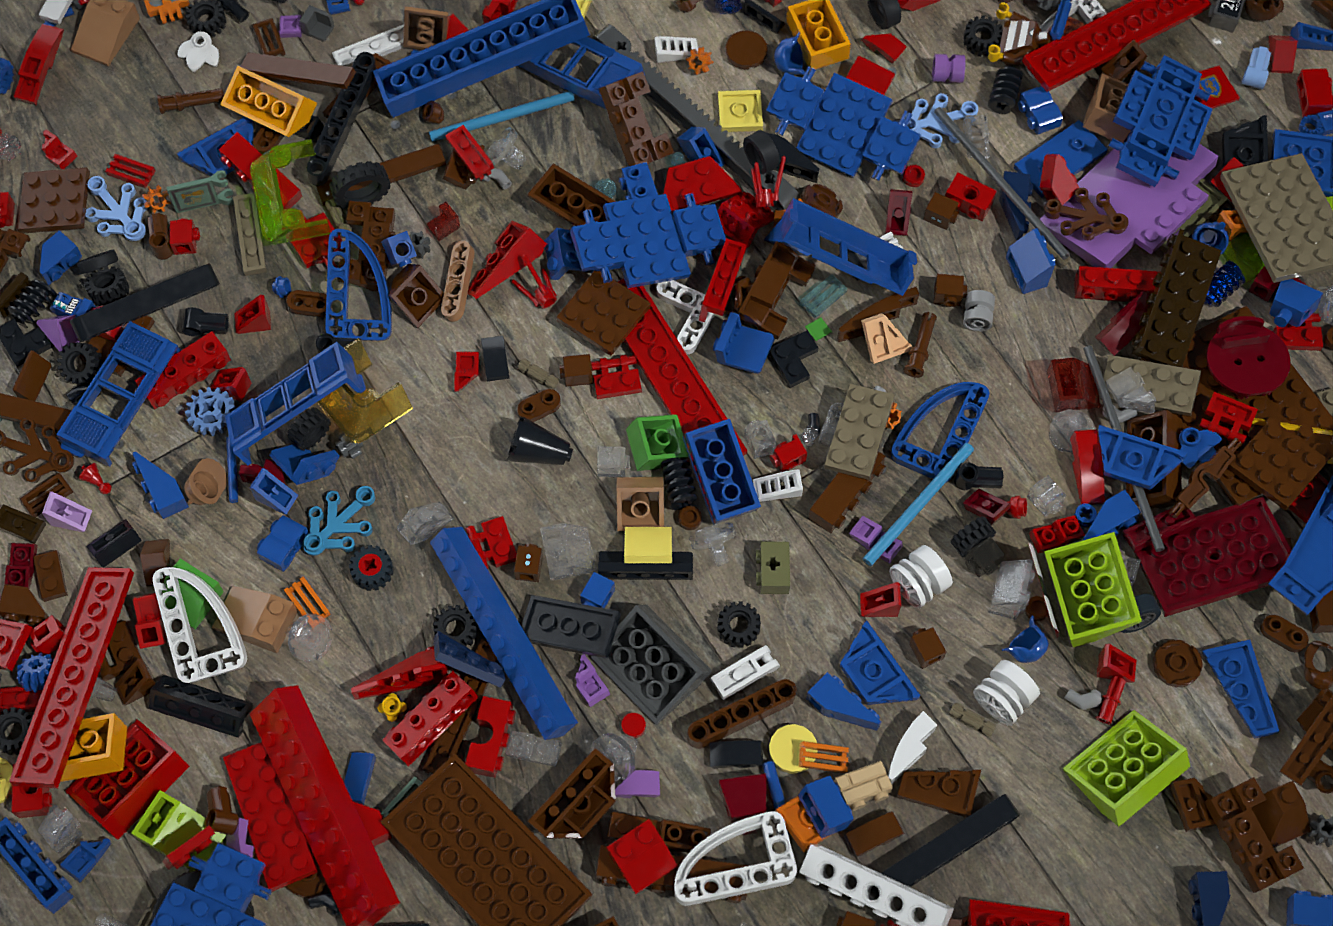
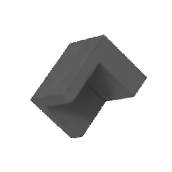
M310 5L299 20L303 34L322 42L326 41L335 27L330 13Z

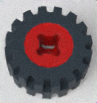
M368 545L367 549L364 546L361 547L360 552L356 550L354 557L350 559L351 564H349L350 573L356 585L358 584L362 589L366 588L367 591H371V588H374L375 591L379 590V586L385 587L386 582H390L391 575L394 572L392 560L386 550H381L379 546L373 548L372 545Z

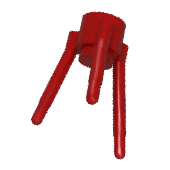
M785 156L781 158L773 193H771V189H762L759 164L757 162L754 163L751 174L755 190L756 207H773L774 201H778V192L786 160Z
M523 254L522 257L539 286L534 292L536 294L535 297L516 280L513 279L511 282L536 307L548 308L556 302L557 294L553 290L545 269H542L546 285H543L527 255Z

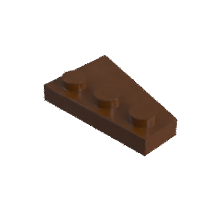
M981 769L972 771L950 770L949 772H903L897 798L967 818L971 815Z

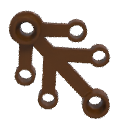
M1078 188L1075 191L1076 201L1080 202L1085 210L1063 206L1056 199L1049 200L1044 207L1045 216L1049 219H1057L1061 215L1079 218V220L1074 222L1069 220L1063 221L1060 224V231L1063 235L1068 236L1082 228V238L1087 241L1108 231L1113 234H1121L1129 225L1127 216L1116 213L1110 204L1109 194L1101 192L1096 196V204L1103 208L1106 215L1097 212L1089 199L1086 188ZM1094 223H1100V224H1101V225H1099V226H1097V227H1095V228H1094L1093 226H1091V224H1094Z
M30 418L22 419L20 428L25 431L31 445L7 438L6 434L0 430V448L4 446L27 454L15 461H7L3 465V471L10 476L16 475L19 469L40 459L49 462L37 469L30 468L25 472V479L31 483H37L41 476L54 470L61 473L67 472L74 465L72 453L61 448L56 437L57 429L51 425L44 426L41 433L44 438L48 439L52 452L44 450L35 431L36 423ZM30 421L31 427L29 429H25V423ZM48 429L53 430V434L51 436L46 435V431ZM65 457L66 463L64 465H60V459ZM13 464L15 467L12 472H8L9 465ZM36 472V477L31 480L29 478L30 473Z

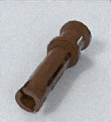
M223 88L188 94L175 92L174 95H157L161 114H164L165 111L177 109L183 111L185 107L222 102L224 97Z
M925 312L922 315L915 346L909 350L910 359L904 367V372L908 376L920 378L924 375V362L929 358L927 348L935 321L937 320V316L934 313L931 314L930 321H928L930 312Z

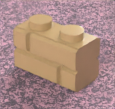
M881 761L836 777L834 783L839 786L842 798L852 808V811L865 807V802L872 799L875 802L885 800L889 797L888 793H891L892 784Z

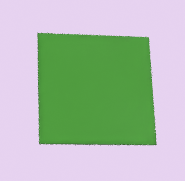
M822 317L805 326L815 341L832 332Z

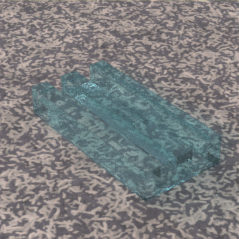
M831 274L802 298L800 305L802 307L805 306L808 313L811 312L812 316L817 318L847 292V287ZM832 282L834 283L833 286H831L827 291L821 294L820 297H818L814 302H812L811 304L809 303L810 300H812L816 295H818L829 284H831ZM840 288L825 302H823L818 308L815 309L816 306H818L823 300H825L829 295H831L836 289Z

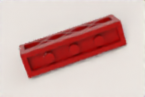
M726 238L702 303L699 321L705 322L709 312L723 316L745 255L747 244Z

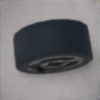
M1141 594L1134 596L1142 622L1120 632L1131 633L1141 630L1154 623L1160 617L1161 609L1153 595Z

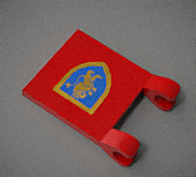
M1220 65L1199 71L1202 74L1199 88L1211 94L1206 102L1196 96L1194 100L1214 109L1240 99Z

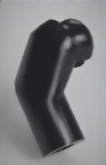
M90 383L80 384L65 395L71 403H74L83 396Z
M331 892L308 897L311 909L326 906L328 909H331L333 916L341 915Z

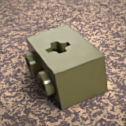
M761 542L760 550H756V564H760V572H756V586H760L761 594H789V542ZM770 565H774L775 571H771Z

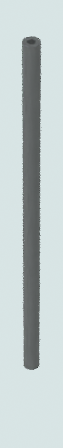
M937 107L934 110L937 117L1035 228H1038L1039 233L1045 237L1046 241L1063 260L1067 259L1070 253L941 107Z
M1091 345L1086 346L1083 350L1111 428L1123 432L1094 350ZM1132 484L1155 551H1163L1165 547L1144 489Z

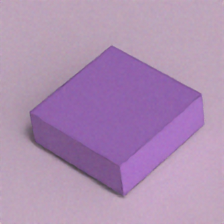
M301 15L280 16L279 34L281 38L302 37L299 23Z

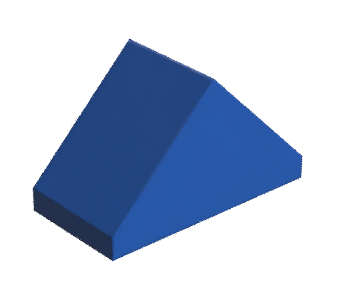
M265 468L261 469L250 486L256 501L282 514L288 513L298 497L297 493Z

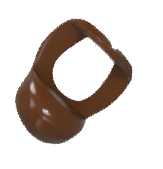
M748 276L736 277L732 290L736 291L734 310H725L723 315H730V312L738 314L742 304V291H746L751 282Z
M1313 641L1308 645L1304 654V677L1311 686L1325 690L1333 685V667L1328 672L1319 671L1313 665V657L1320 646L1333 650V646L1325 642Z

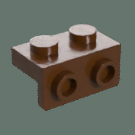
M481 144L480 147L484 151L485 146ZM452 149L442 179L466 190L471 183L475 184L477 179H475L454 149Z

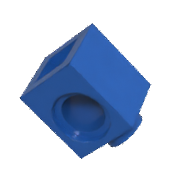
M407 231L381 241L391 266L398 264L399 267L412 263L411 258L417 256ZM397 245L404 249L403 256L397 254Z
M593 572L580 595L581 604L605 608L615 591V582Z

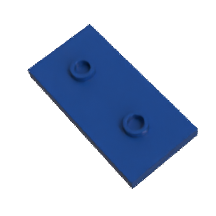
M1078 120L1015 163L1013 168L1017 173L1030 174V183H1033V189L1042 198L1045 195L1040 189L1045 155L1060 154L1066 160V166L1069 171L1076 175L1106 154L1108 149L1092 132L1084 128L1083 123Z

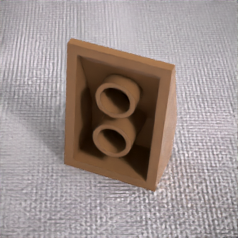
M90 0L83 14L71 51L109 67L140 19L135 4L126 0Z
M405 6L403 47L424 50L445 41L449 24L448 12Z
M1101 73L1086 112L1083 127L1092 133H1098L1106 137L1110 141L1114 138L1123 143L1131 130L1113 122V119L1128 84Z
M232 586L224 602L239 630L242 641L274 653H278L298 612L292 601L273 594ZM217 616L212 629L226 634Z

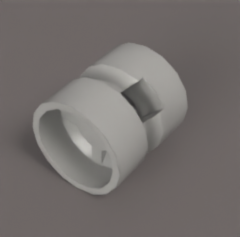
M974 290L967 293L966 310L964 311L963 325L967 329L982 332L992 328L995 296L984 290Z

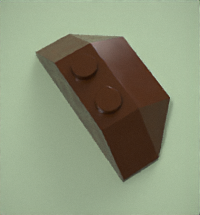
M595 748L528 820V823L546 839H583L616 802L614 763Z

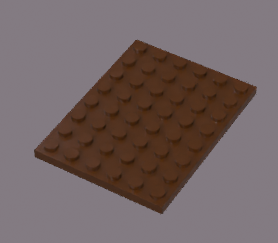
M1247 306L1194 332L1182 368L1199 370L1201 375L1191 416L1173 413L1182 419V431L1190 427L1196 428L1199 431L1206 430L1199 427L1202 418L1212 421L1213 417L1205 415V411L1213 393L1217 392L1257 408L1258 411L1255 418L1267 420L1266 423L1271 418L1278 424L1283 422L1301 425L1298 431H1288L1330 460L1333 457V435L1313 433L1312 429L1313 427L1333 431V417L1292 364L1284 383L1269 396L1267 394L1266 396L1255 395L1249 396L1247 399L1244 396L1243 400L1237 398L1235 393L1222 387L1211 375L1206 360L1207 348L1211 339L1216 334L1218 326L1224 321L1239 316L1255 317ZM1261 357L1257 358L1259 362L1264 361ZM1144 358L1139 359V360H1142V361L1151 362V361L1146 360V359H1144ZM1234 361L1236 365H1241L1240 361ZM1219 421L1218 423L1219 425L1229 429H1232L1233 425H1230L1223 421ZM1251 425L1249 432L1239 429L1238 432L1247 437L1244 444L1234 452L1236 457L1263 426ZM1219 435L1222 440L1213 447L1217 452L1221 447H1227L1231 442L1227 441L1226 437ZM1188 437L1187 441L1194 442L1195 439L1193 437ZM1228 467L1222 476L1216 480L1233 505H1241L1263 496L1262 493L1238 477Z

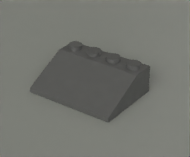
M647 604L636 605L617 626L608 659L591 656L604 672L656 725L693 693L712 672Z

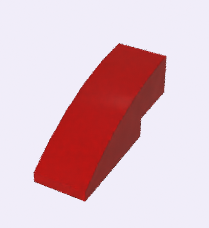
M1097 429L1074 431L1070 441L1074 455L1072 465L1080 503L1090 505L1104 504V473Z

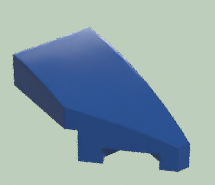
M108 838L91 843L81 841V846H77L60 864L61 869L80 883L111 845V841Z

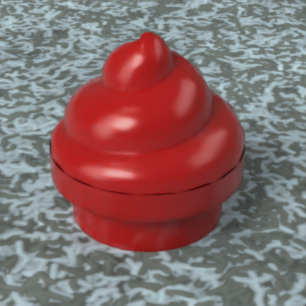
M1021 496L1011 497L1007 501L1011 505L1007 513L1014 519L1026 517V498H1021Z

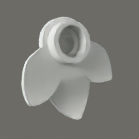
M197 32L191 37V40L181 44L178 49V57L186 58L188 67L192 72H195L205 62L216 67L219 62V51L212 45V39L206 32ZM199 39H204L202 44H197Z

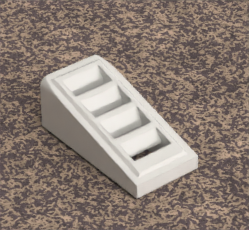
M654 37L657 63L686 60V58L692 56L687 49V46L690 45L692 50L696 49L698 52L696 38ZM683 46V51H680L679 47Z
M799 469L753 479V485L759 502L799 497L803 493ZM792 480H793V481H794V487H791V488H790V482H789V481H792ZM780 482H784L785 489L781 490ZM770 483H775L776 491L772 492ZM762 484L766 486L767 493L762 494Z

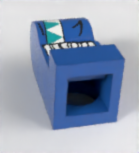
M59 292L50 310L57 316L75 315L78 317L96 307L91 300L85 298L82 300Z

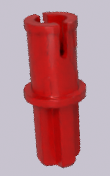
M1118 676L1112 677L1106 695L1102 696L1103 703L1096 717L1099 722L1111 725L1116 708L1121 704L1120 697L1126 683L1123 678Z

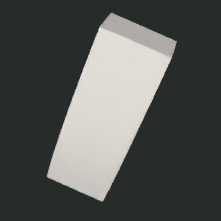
M924 711L912 722L895 751L888 771L891 784L925 754L927 748L922 743L935 731L937 724Z

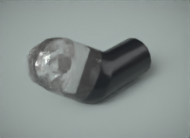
M810 413L808 415V425L801 434V440L807 447L814 445L815 439L820 434V419L817 413Z

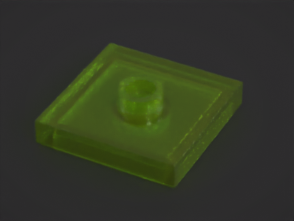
M1248 233L1229 241L1226 250L1222 254L1241 284L1256 278L1265 266Z

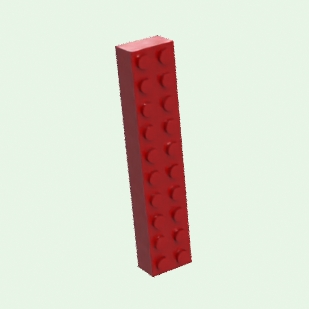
M299 686L275 688L250 713L251 719L346 926H373L399 905L400 901Z

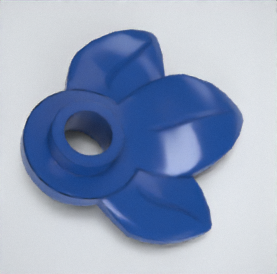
M1193 427L1184 429L1179 435V443L1182 446L1180 450L1187 452L1186 459L1182 463L1191 469L1197 461L1201 464L1209 461L1216 453L1213 446L1220 443L1222 438L1216 432L1209 431L1208 429L1202 431ZM1188 437H1193V438L1195 439V441H1194V442H1188V441H1187V438H1188Z

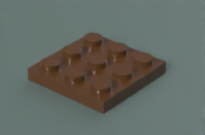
M88 168L24 172L17 230L20 233L84 229L88 196L87 182L90 177Z
M595 270L557 315L556 320L603 352L612 356L650 309L651 303L614 279L609 283H603L601 271Z
M1270 418L1232 461L1228 469L1286 511L1327 464L1329 459Z

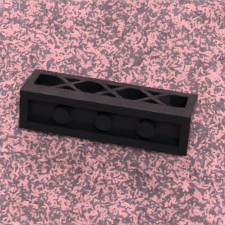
M163 675L150 690L148 709L239 738L243 732L244 719L252 710L253 703ZM166 684L175 688L168 689L163 686ZM187 693H194V694H197V695L190 696V695H187ZM210 700H215V701H219V702H218V703H212V702H209V701H210ZM237 707V708H240V709H242V710H241V712H240V711H237V710H234V709H231V708Z

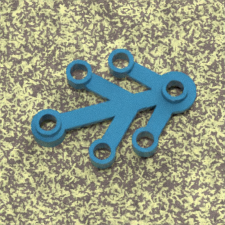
M369 486L360 487L356 491V500L338 516L337 508L341 502V497L337 491L328 492L326 495L328 503L327 526L320 532V521L323 519L324 513L320 507H312L309 510L311 519L310 534L302 542L304 551L312 556L321 554L325 549H342L345 552H352L355 549V542L352 537L346 536L342 539L328 538L333 533H359L364 537L371 535L373 529L370 522H346L363 506H370L374 503L376 498L374 490ZM366 495L370 496V499H369V500H367V501L362 500V498H363L364 496H366ZM337 496L336 501H330V498ZM314 512H320L318 517L312 516ZM363 526L369 527L367 531H361ZM314 542H318V543H319V545H318L317 547H315V548H312V547H311V544H312V543H314ZM346 542H352L350 547L344 546Z

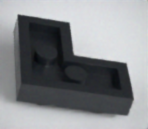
M15 319L0 326V340L16 367L25 363L31 350L40 355L54 347V344L40 327L24 335Z
M808 330L771 347L769 355L789 388L810 379V374L801 360L818 352L819 347Z

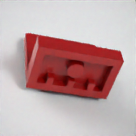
M857 56L846 78L885 95L895 77V73L862 56Z
M742 192L721 203L717 211L724 233L734 241L747 244V248L751 245L757 230L774 221L775 213L769 207H756L755 197L747 192Z

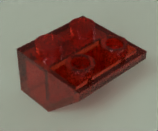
M1074 357L1051 360L1047 376L1055 412L1101 407L1097 386L1088 363Z

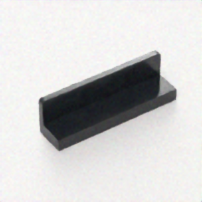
M600 551L598 574L608 579L693 580V553L672 552V563H624V551Z

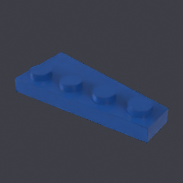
M1251 640L1203 650V656L1253 738L1278 734L1279 728Z

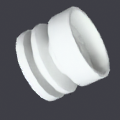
M921 545L910 553L909 560L902 559L899 561V564L893 565L889 570L893 583H900L901 595L915 608L923 607L926 602H930L933 599V593L936 595L941 594L952 586L953 583L952 576L943 560L933 549L926 545Z
M1001 660L991 671V678H985L981 685L974 689L973 693L978 703L988 714L1000 723L1012 726L1016 722L1017 717L1023 714V708H1028L1038 698L1040 691L1033 679L1024 670L1010 661Z

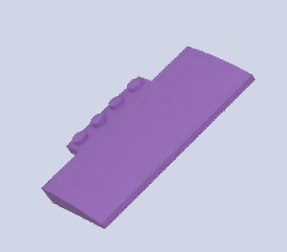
M1199 144L1192 160L1172 152L1168 166L1180 171L1177 178L1174 179L1163 174L1158 184L1153 187L1115 168L1120 158V151L1112 149L1077 184L1080 188L1088 190L1090 201L1097 212L1102 215H1106L1102 207L1096 204V196L1101 192L1109 194L1110 204L1116 213L1126 215L1129 220V225L1123 233L1113 234L1108 231L1087 241L1082 238V228L1068 236L1063 235L1060 231V224L1063 221L1069 220L1074 222L1079 220V218L1061 215L1057 219H1049L1044 214L1040 220L1060 243L1093 267L1112 268L1135 244L1152 255L1169 238L1171 233H1174L1208 200L1209 195L1196 187V185L1199 183V180L1203 179L1216 166L1219 156ZM1075 195L1063 205L1085 210L1081 203L1076 201ZM1100 223L1091 224L1094 228L1101 225Z

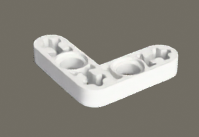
M674 280L658 283L657 296L659 299L691 313L677 337L682 348L689 355L696 350L715 314L709 312L705 322L699 321L705 294ZM670 287V291L663 293V289ZM683 295H690L693 300L689 303H683L680 298ZM694 321H699L703 327L695 330L691 328L690 324ZM689 334H690V335H691L690 344H687L686 347H685V346H683V342H686V341H687V339L689 338Z

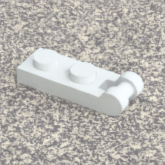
M767 645L710 678V681L723 700L780 667L776 659L773 660L771 657V651ZM762 659L765 665L760 667L757 661Z

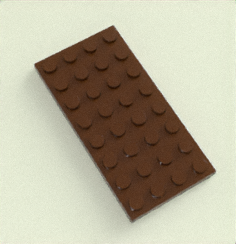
M456 754L449 758L381 821V824L478 926H563L593 896L582 882Z

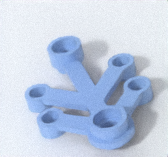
M943 93L936 96L935 103L925 119L921 120L918 119L922 113L927 111L928 102L925 99H918L911 113L913 116L907 125L911 130L921 134V138L929 141L930 147L935 149L941 146L942 136L937 133L932 134L923 128H932L949 136V140L952 143H959L958 139L953 136L951 131L942 124L943 122L934 113L937 107L945 108L947 106L948 96ZM966 101L962 104L960 110L946 114L953 121L962 118L970 121L976 118L979 108L975 102Z
M100 176L91 177L87 182L90 192L93 195L100 196L112 211L97 210L94 207L86 209L87 220L89 222H96L99 219L119 220L123 224L109 225L107 222L99 223L97 231L100 236L108 237L110 234H123L130 241L142 239L146 233V228L141 221L143 212L147 211L148 208H145L144 205L138 207V205L147 202L146 199L142 197L135 199L133 203L135 211L131 220L127 214L131 198L136 194L134 185L126 183L122 186V197L119 206L106 190L107 185L104 179Z

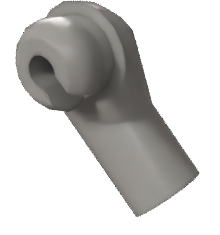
M497 168L492 169V174L489 176L485 173L484 179H482L484 181H489L490 178L496 179L504 190L508 189L512 184L505 173Z
M1133 405L1123 410H1119L1114 406L1119 423L1137 416V411ZM1103 406L1102 414L1106 419H1108L1106 411Z
M1070 688L1064 699L1080 709L1086 710L1097 707L1102 701V694L1098 690H1092L1089 693L1080 695Z

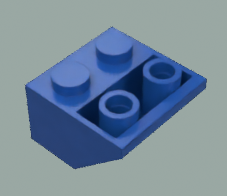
M1038 228L1031 230L1009 246L1006 255L1007 262L1022 294L1048 286L1056 262L1053 254L1049 253L1046 239L1043 235H1040Z

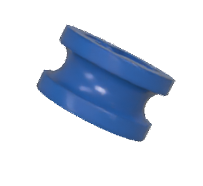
M1086 503L1080 504L1074 513L1081 527L1090 526L1097 514L1095 508ZM1082 511L1085 514H1090L1088 519L1080 516Z

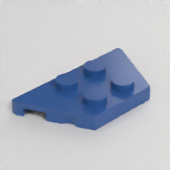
M244 117L177 153L180 161L209 176L220 170L225 171L226 174L234 171L235 169L232 166L228 168L222 163L218 149L236 132L241 134L253 146V120Z
M1099 425L1098 434L1105 476L1151 490L1186 459L1187 452Z
M868 621L864 622L850 649L842 659L840 667L866 705L919 699L920 694Z

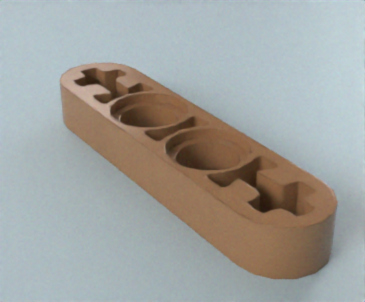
M467 241L457 242L453 246L441 312L451 322L461 319L465 310L475 254L473 247ZM464 267L462 274L455 275L457 269ZM461 287L459 293L452 295L454 288Z

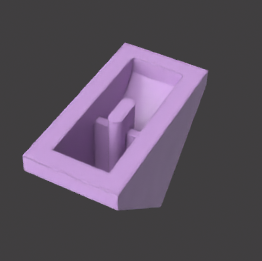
M50 492L42 514L51 526L85 532L92 510L54 492Z

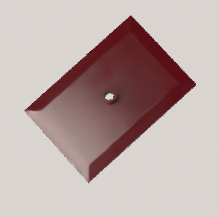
M1264 497L1197 516V524L1162 539L1165 547L1163 551L1156 552L1154 545L1151 544L1134 552L1164 617L1269 586L1268 583L1284 566L1292 550Z

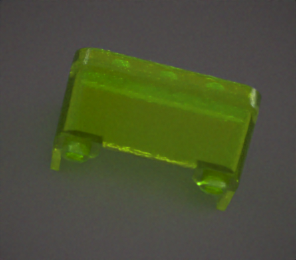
M311 139L277 145L254 160L250 166L262 234L266 242L270 244H280L331 233L327 219L305 223L304 216L300 210L296 208L283 209L276 169L288 166L291 160L315 156Z

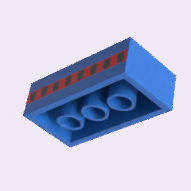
M730 419L687 432L682 437L713 525L756 511L761 507Z

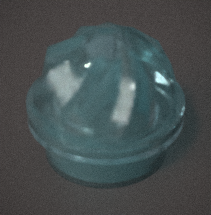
M602 178L595 185L596 190L609 198L616 194V184L609 178Z

